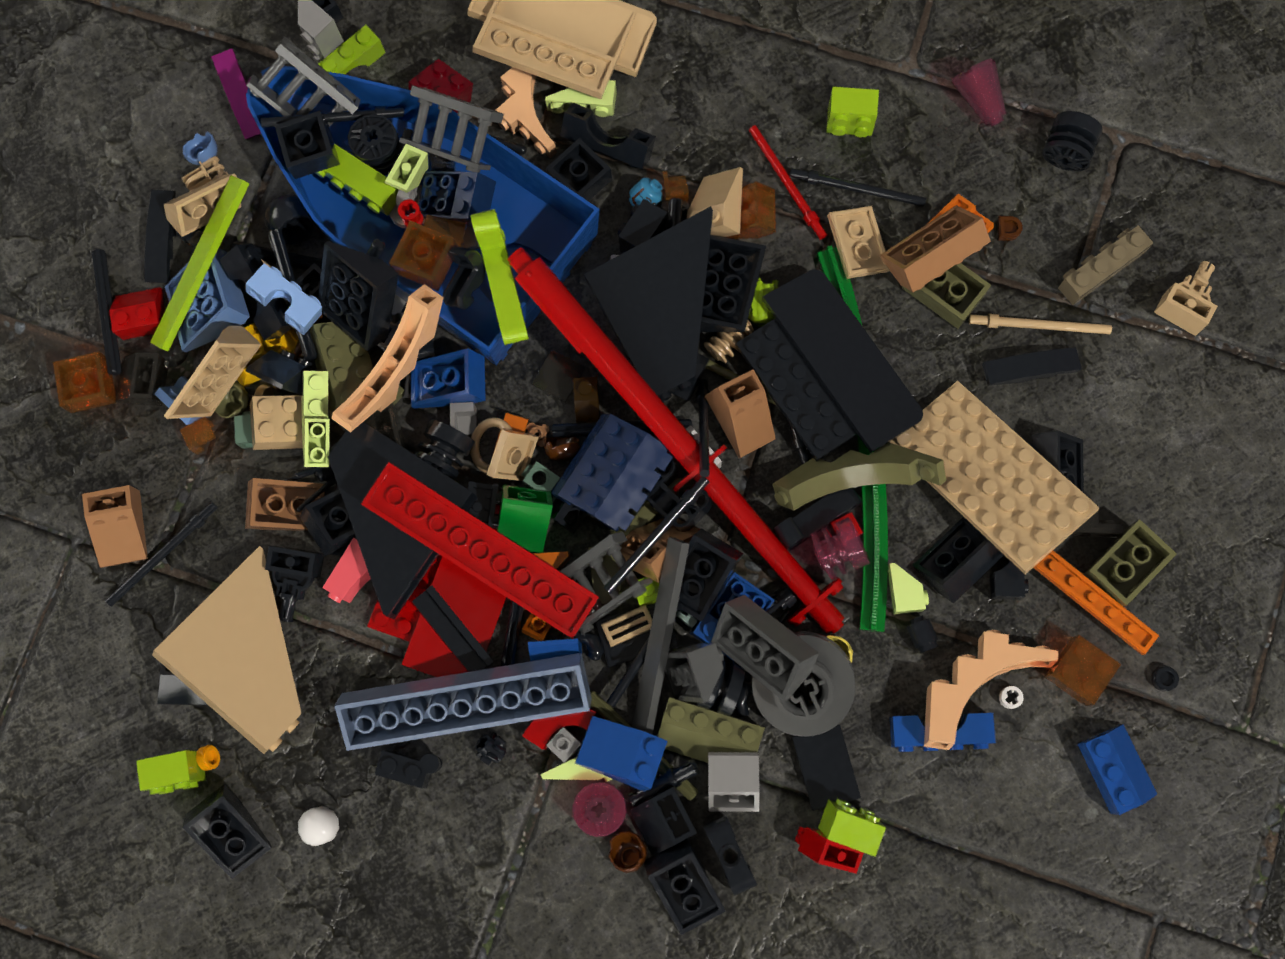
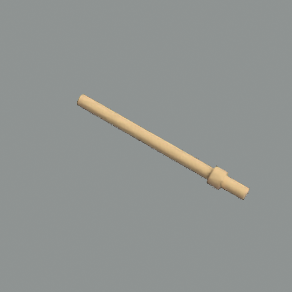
M988 314V316L969 315V324L987 325V328L1005 326L1111 334L1112 325L999 317V314Z

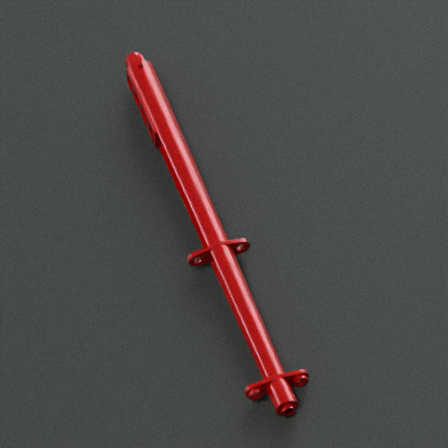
M522 247L517 249L507 259L509 264L518 273L515 280L578 353L586 355L689 473L672 489L675 492L678 491L692 478L697 482L701 476L699 469V444L541 257L533 260ZM723 444L709 456L710 475L705 478L710 483L704 490L804 603L787 619V622L796 627L806 619L805 614L808 612L825 633L830 631L832 633L837 632L844 625L842 622L844 616L827 596L829 594L834 596L843 589L842 580L838 577L822 590L816 585L713 462L715 458L727 449L725 444Z

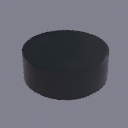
M1163 666L1154 670L1151 680L1156 689L1166 692L1177 687L1179 676L1173 668Z

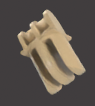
M214 156L203 163L199 161L201 166L181 179L190 191L208 183L212 179L226 175L228 172H224V166L219 164V158Z

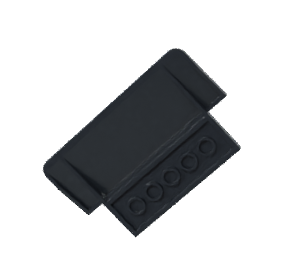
M810 270L762 297V301L775 319L738 341L735 346L750 368L754 369L761 384L816 461L856 435L860 437L867 449L872 453L922 420L923 410L822 271Z

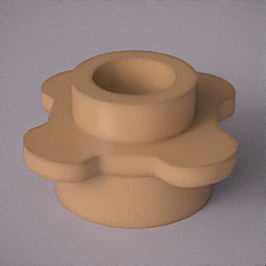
M533 422L529 423L526 427L527 433L534 435L539 433L536 446L544 447L543 440L547 438V433L550 431L549 427L546 424L539 426Z

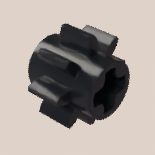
M492 732L491 736L485 734L476 743L475 748L478 751L476 756L487 765H490L491 761L498 763L505 756L506 748L504 745L506 741L494 732Z

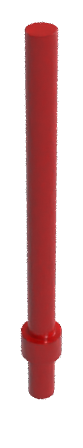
M756 125L752 126L749 132L801 210L807 226L812 227L819 240L824 239L827 233L819 223L820 218L815 211L810 209Z

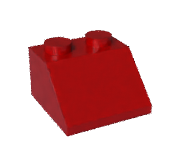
M158 287L116 296L110 308L112 332L122 340L154 334L165 312L162 288Z

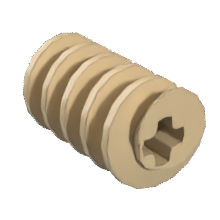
M748 320L745 332H717V337H710V343L704 342V346L714 359L726 364L725 355L734 357L732 349L734 348L738 351L735 346L736 343L753 333V326Z

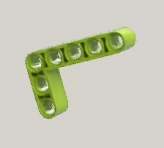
M492 209L470 215L482 252L504 345L528 340L511 265L507 261L509 256L496 211Z

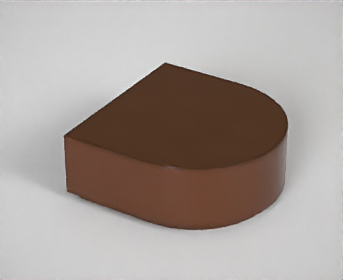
M999 216L997 219L998 241H1013L1019 237L1023 225L1018 218L1014 216Z

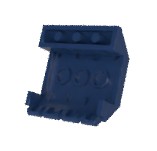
M602 414L552 490L551 495L568 505L572 504L592 515L615 532L619 528L626 531L635 516L628 512L629 509L638 513L648 497L641 490L643 488L649 492L653 490L661 477L654 470L658 468L664 472L673 456L668 454L669 450L663 443L647 432L612 414Z

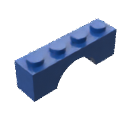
M993 713L964 714L961 723L957 727L955 744L950 750H964L963 745L973 744V749H989L988 744L996 743ZM918 715L889 717L891 747H898V752H913V747L923 746V751H939L937 748L924 747L925 726L920 721Z

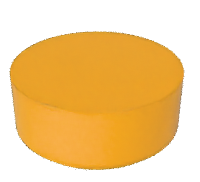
M206 745L198 749L196 761L200 769L208 771L218 767L220 754L215 746Z

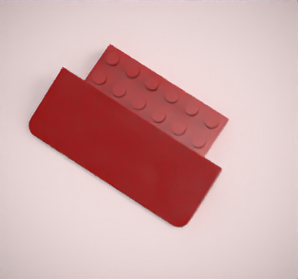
M498 504L495 507V514H499L500 505ZM438 555L397 617L391 619L384 615L377 599L367 626L368 628L410 642L401 665L434 677L468 671L414 606L412 601L432 585L487 652L506 600V596L443 556Z

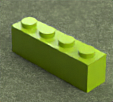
M334 144L340 165L316 172L315 174L321 178H324V176L330 178V182L338 189H347L349 191L348 194L358 202L364 200L372 211L377 214L381 211L388 216L396 205L399 189L385 184L386 176Z

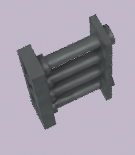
M286 37L281 39L275 49L279 56L260 79L252 75L246 85L254 96L264 99L284 116L308 115L325 95H329L336 101V105L329 113L348 110L353 115L358 109L361 100ZM286 63L291 64L298 69V74L282 93L278 95L268 85ZM310 79L317 85L318 89L298 111L287 101L305 80Z
M412 86L410 95L419 98L418 102L420 103L412 139L400 137L399 142L466 165V170L480 173V170H490L491 165L480 162L488 127L492 125V122L502 123L504 114L428 88ZM435 103L438 104L440 111L432 145L421 141L429 106ZM453 109L458 111L459 120L450 152L441 149L448 115L449 112L452 113ZM474 116L478 118L479 127L470 159L460 154L468 120Z
M623 532L610 534L560 572L574 581L577 580L581 586L596 595L585 576L587 574L585 570L590 567L594 568L605 586L610 581L611 576L603 565V557L607 554L609 556L612 555L619 569L625 564L626 559L620 551L622 549L620 545L627 541ZM631 571L625 578L630 588L623 593H620L618 588H616L610 594L613 600L604 606L598 598L593 606L595 612L584 620L577 633L580 631L581 635L591 631L594 628L593 623L632 596L637 598L647 591L645 587L653 582L651 578L638 581L633 571Z

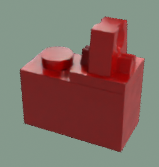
M800 826L795 837V841L799 844L798 851L816 863L857 873L864 852L831 841L820 830L807 826L806 828Z

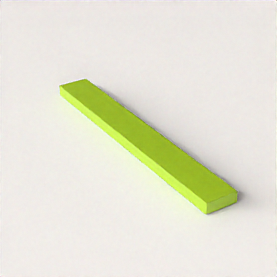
M232 175L230 176L150 341L155 346L165 351L170 350L248 189V182Z

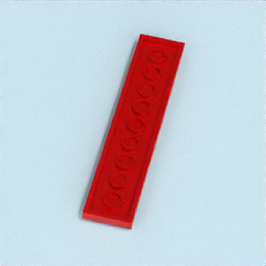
M388 462L361 503L370 511L572 639L599 598V596L390 462Z

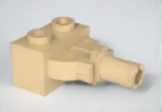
M1202 261L1194 277L1188 275L1183 282L1179 284L1175 282L1163 294L1154 313L1196 336L1209 324L1217 308V305L1211 302L1209 295L1212 287L1209 286L1205 290L1215 266L1211 264L1207 268L1210 262Z

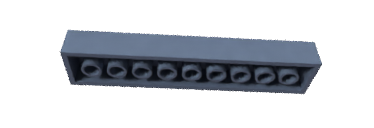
M582 653L341 693L335 704V710L346 750L349 751L590 711L592 697Z

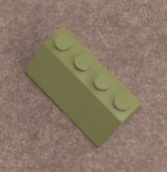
M669 697L658 737L667 740L665 750L708 763V752H758L765 728Z

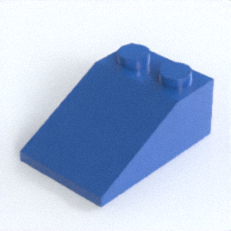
M469 348L417 361L415 369L411 371L412 408L450 406V403H478L486 401L485 356Z
M592 716L575 764L641 791H646L652 788L667 740L635 728Z

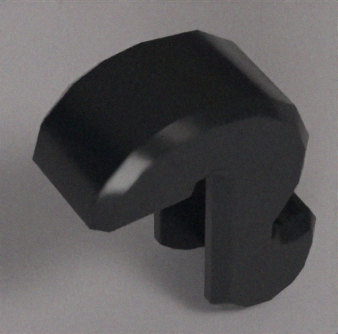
M456 246L452 247L448 254L458 265V268L443 292V301L447 306L465 310L474 301V298L471 296L472 291L479 288L484 280L485 264L478 251Z

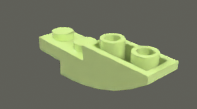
M303 371L302 443L304 467H329L328 371Z

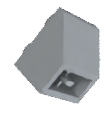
M708 752L709 811L759 812V752Z

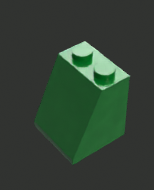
M503 485L496 531L531 554L543 553L553 506L551 491Z

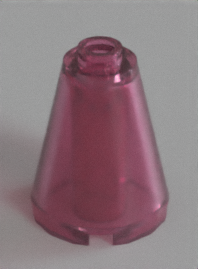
M991 58L970 67L971 69L966 73L961 72L952 79V82L982 122L993 127L1004 121L1003 116L1006 115V109L996 62Z

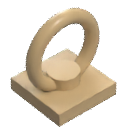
M496 417L488 418L475 428L471 436L475 441L470 451L471 458L480 471L487 473L486 475L492 478L523 481L524 477L521 474L530 464L539 437L531 433L513 431L511 426L503 419ZM497 427L501 429V433L491 463L487 464L480 455V439L488 428Z

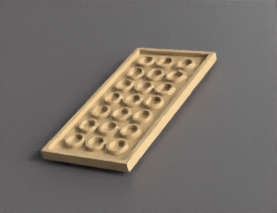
M958 380L923 409V418L917 425L889 442L942 459L946 482L941 485L928 483L1024 574L1029 572L1099 509L1090 498Z

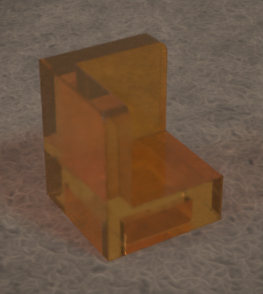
M663 171L666 205H669V200L672 198L682 199V203H689L686 177H668L667 171Z
M203 417L180 429L189 450L196 455L205 451L203 444L215 439V434L212 430L214 425L208 418Z

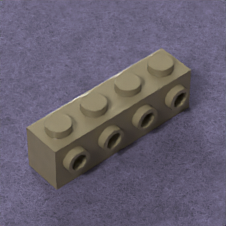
M1139 225L1132 230L1129 228L1125 229L1117 236L1119 240L1113 244L1109 241L1099 249L1101 253L1094 257L1091 254L1081 262L1082 266L1079 269L1075 270V268H1072L1063 275L1064 281L1058 289L1072 305H1075L1138 259L1153 244L1152 240Z

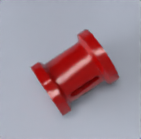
M407 199L400 203L398 213L404 225L409 229L421 226L424 217L417 202Z

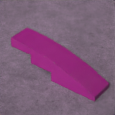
M229 49L211 56L245 140L261 135L248 108L246 98L249 88L246 86L248 82L234 50Z

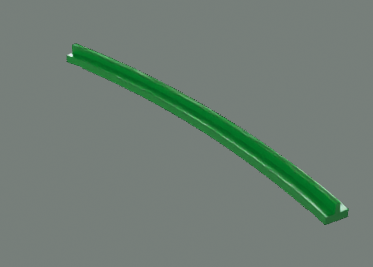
M827 246L826 250L817 252L821 270L862 325L851 280L845 277L837 247ZM856 435L858 452L870 455V451L860 437ZM886 484L861 486V499L863 501V556L859 630L884 632L888 578Z

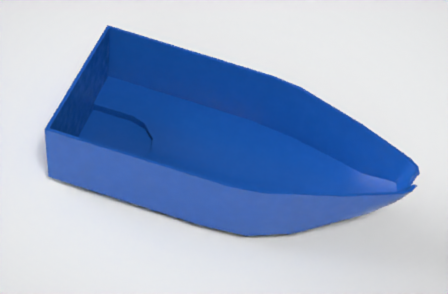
M284 66L269 83L268 87L280 95L298 74V69ZM270 67L266 68L261 72L262 76ZM328 72L361 99L356 111L375 110V107L382 106L385 109L403 107L404 117L387 119L392 122L399 137H402L404 128L412 129L414 132L420 103L418 102L419 98L410 95L411 90L345 74ZM310 79L305 80L287 102L299 111L318 89L317 85ZM248 88L246 93L248 108L274 160L313 221L333 243L365 254L368 252L373 240L379 239L386 246L380 259L399 273L395 292L397 296L407 302L409 295L425 284L443 297L444 290L458 268V265L448 254L452 247H454L449 224L429 219L424 225L422 223L421 226L415 229L401 228L394 224L389 215L387 216L381 211L379 214L375 213L367 206L368 203L364 200L358 202L348 194L349 191L343 188L340 190L330 182L331 179L326 176L321 178L313 173L295 179L286 167L276 128H262L260 118L281 117L284 115L264 99L254 96ZM325 95L309 114L317 111L329 113L336 105V101L329 95ZM433 103L432 106H429L421 141L432 145L440 111L438 104ZM453 110L452 113L449 112L441 149L450 152L459 120L458 113ZM355 121L334 122L329 127L334 144L355 156L348 143L349 130ZM468 121L460 155L471 159L478 127ZM487 134L480 162L491 165L490 170H480V173L496 181L490 210L495 209L501 229L504 231L508 256L522 247L533 260L541 257L563 283L585 251L587 252L592 246V241L598 232L600 209ZM427 152V171L471 172L466 170V165ZM423 177V179H422L421 182H420V185H422V186H423L424 177ZM479 246V248L475 250L478 251L479 254L482 256V252ZM511 266L515 280V277L518 275V273ZM485 268V277L482 284L471 293V296L474 298L472 305L464 310L447 306L443 301L438 325L479 354L485 356L494 365H497L500 360L503 361L508 355L507 351L514 343L504 345ZM515 280L526 329H528L542 310Z

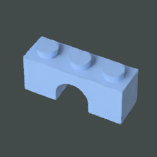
M264 263L246 282V293L265 307L274 298H284L289 301L291 306L285 312V322L305 335L322 315L320 301L316 297L308 296L302 292L301 287L296 282H289L282 277V273L277 268L269 267Z

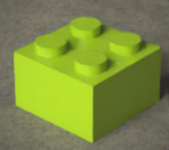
M832 87L828 106L826 133H832L836 136L851 134L857 137L872 136L878 113L879 90Z
M185 750L137 760L140 791H149L150 795H160L174 792L177 789L184 790L198 787V782L206 781L205 771L200 769L197 764V751Z
M838 798L836 802L828 799L818 826L827 839L876 857L886 829L880 822V818L874 815L873 811L863 807L857 810L851 807V803Z

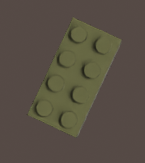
M333 322L313 324L310 332L317 353V358L314 359L316 368L319 371H328V408L332 418V413L352 395L373 370V365L368 351Z

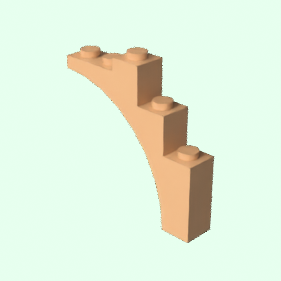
M512 67L500 77L503 85L502 91L508 99L496 109L497 112L504 114L502 123L498 124L503 130L506 131L508 129L513 135L519 130L526 140L530 138L535 143L534 147L540 154L543 155L545 153L551 159L557 153L555 143L544 131L534 109L533 93L536 75Z
M425 284L409 295L404 314L390 344L361 385L332 413V419L349 432H352L377 410L382 412L396 400L400 381L415 369L419 349L435 336L444 297Z
M998 630L984 631L978 639V659L968 654L958 656L953 663L952 684L947 680H935L928 686L924 747L950 750L955 744L957 724L963 708L971 695L981 685L995 676L1015 669L1028 667L1051 668L1058 661V651L1050 650L1047 646L1027 647L1024 643L1019 642L1009 644L1008 634H1001Z

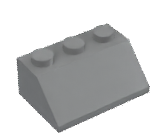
M298 0V25L302 31L301 37L308 43L307 48L314 55L312 58L318 64L342 45L344 40L334 19L312 0Z

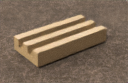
M645 604L601 624L610 646L614 647L651 630L652 618ZM644 612L645 616L609 632V627ZM648 621V625L613 640L612 636Z

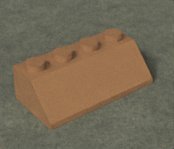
M956 205L882 253L880 257L899 284L911 292L922 289L925 284L934 278L943 275L945 271L954 265L960 264L974 252L980 251L983 246L991 241L983 218Z

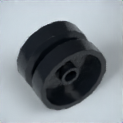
M724 658L722 661L724 668L709 701L705 703L696 702V706L709 710L716 701V712L731 716L742 690L746 670L735 661L729 663L725 670L726 662Z

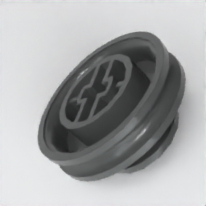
M793 632L819 652L811 673L803 681L805 685L810 683L809 695L813 704L810 705L803 687L797 688L790 696L791 700L788 699L784 702L755 677L752 680L753 696L763 717L775 728L795 736H815L831 730L848 714L855 696L854 670L847 654L833 640L814 632ZM819 684L822 685L821 697L818 693Z

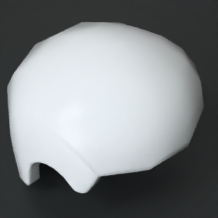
M324 806L307 810L298 821V833L302 841L311 846H318L332 841L339 830V820L335 812Z

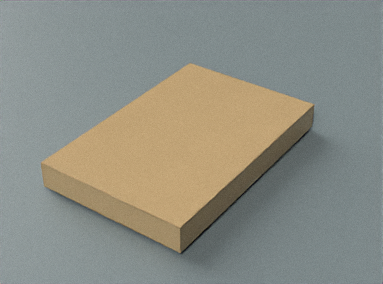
M872 206L835 211L827 215L846 279L890 271L880 257L886 250Z

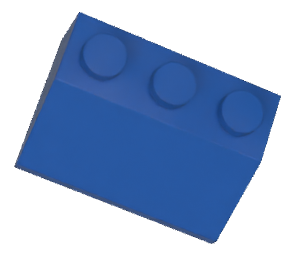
M1124 724L1077 744L1111 814H1123L1143 805L1157 795Z

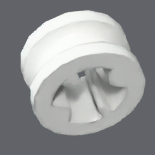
M1015 686L1003 688L999 693L1000 704L1007 709L1019 707L1023 702L1022 691ZM1007 691L1016 694L1014 698L1015 704L1012 705V702L1005 700L1008 697Z

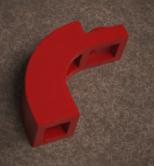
M590 709V711L536 719L531 722L522 736L542 750H546V745L562 727L578 726L587 730L591 717H596L598 713Z

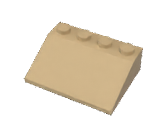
M228 325L209 349L164 416L167 419L211 416L262 344L243 326Z

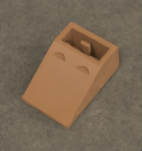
M754 369L705 395L739 459L776 439L766 392Z
M126 485L82 494L84 517L100 568L148 559L140 490Z
M664 518L632 530L626 536L627 541L620 545L622 548L620 551L626 561ZM677 519L678 524L685 523L684 521ZM672 525L634 567L633 571L660 583L668 537L678 538L689 543L693 535L700 528L694 526L691 530L682 532Z

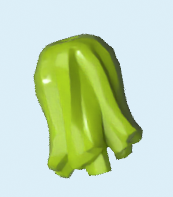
M761 278L758 279L748 318L753 325L762 327L775 319L762 301V297L779 288V281L773 280L772 283H763Z

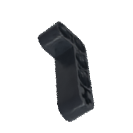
M854 488L830 493L795 517H789L773 529V533L790 552L863 501Z

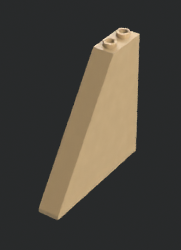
M259 546L154 650L152 655L258 750L265 754L269 749L273 752L283 742L280 737L285 731L291 733L300 723L297 718L302 713L269 571L265 570L266 558L264 550Z

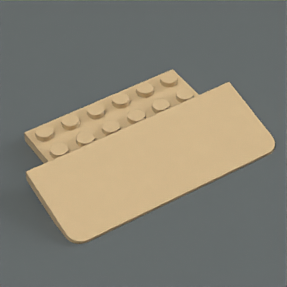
M471 0L468 8V16L484 22L473 45V53L598 99H602L614 70L637 77L657 23V18L652 12L620 0Z

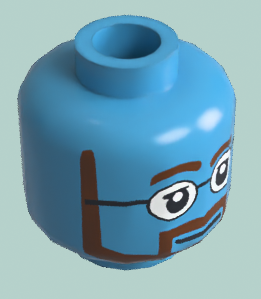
M642 178L630 189L629 201L633 207L636 204L640 205L643 199L657 206L663 199V187L656 179Z

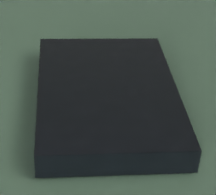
M656 603L646 606L652 619ZM632 610L596 621L608 667L633 661L649 638L650 630L614 647L610 646L601 624ZM644 612L609 627V632L645 616ZM645 621L639 625H636L628 630H625L617 635L612 636L613 640H615L623 635H626L643 626H646L649 623L648 621ZM674 629L669 650L679 647Z
M840 725L819 735L792 737L812 811L825 808L828 799L836 802L838 798L848 802L861 798Z

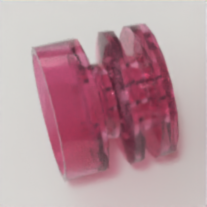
M850 517L834 523L836 535L834 536L831 535L826 527L823 528L825 540L821 539L817 531L811 533L816 557L822 569L827 572L831 580L838 578L836 566H838L843 575L847 574L845 566L847 561L851 563L855 570L870 564L867 552Z
M592 783L584 787L576 795L573 803V818L577 826L585 834L594 837L607 836L617 831L624 823L627 815V802L623 793L614 785L608 783ZM599 802L602 803L603 808H606V813H601L600 817L597 816L596 811H593V806H598Z

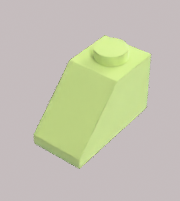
M405 144L387 176L385 184L406 193L418 187L425 172L428 170V153Z
M890 563L888 565V581L893 615L924 611L926 605L929 604L927 590L923 591V584L897 564Z

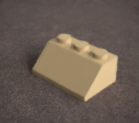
M226 174L212 179L208 183L164 204L167 220L182 237L208 224L230 176L237 177L235 174Z

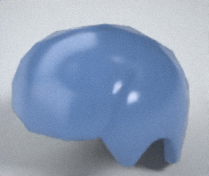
M207 131L206 136L196 133L194 138L187 141L183 146V155L190 163L200 165L199 161L203 163L216 156L218 147L210 132Z

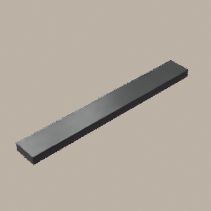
M668 537L632 728L649 734H653L689 550V543L674 537Z

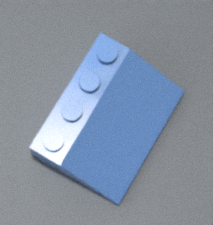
M218 248L177 333L183 352L191 351L218 339L221 332L228 325L241 326L250 317L238 279L230 280L219 261L228 253ZM188 263L165 285L169 302Z

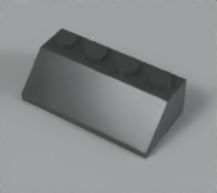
M746 595L725 603L711 640L726 655L784 702L790 698L811 673L819 655V652Z
M716 643L685 644L669 650L665 672L674 699L700 703L709 701L724 668L722 664L724 660L723 653L716 646Z

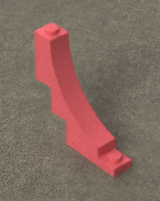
M352 539L322 587L329 591L328 597L338 603L342 600L350 603L358 591L371 579L357 539Z

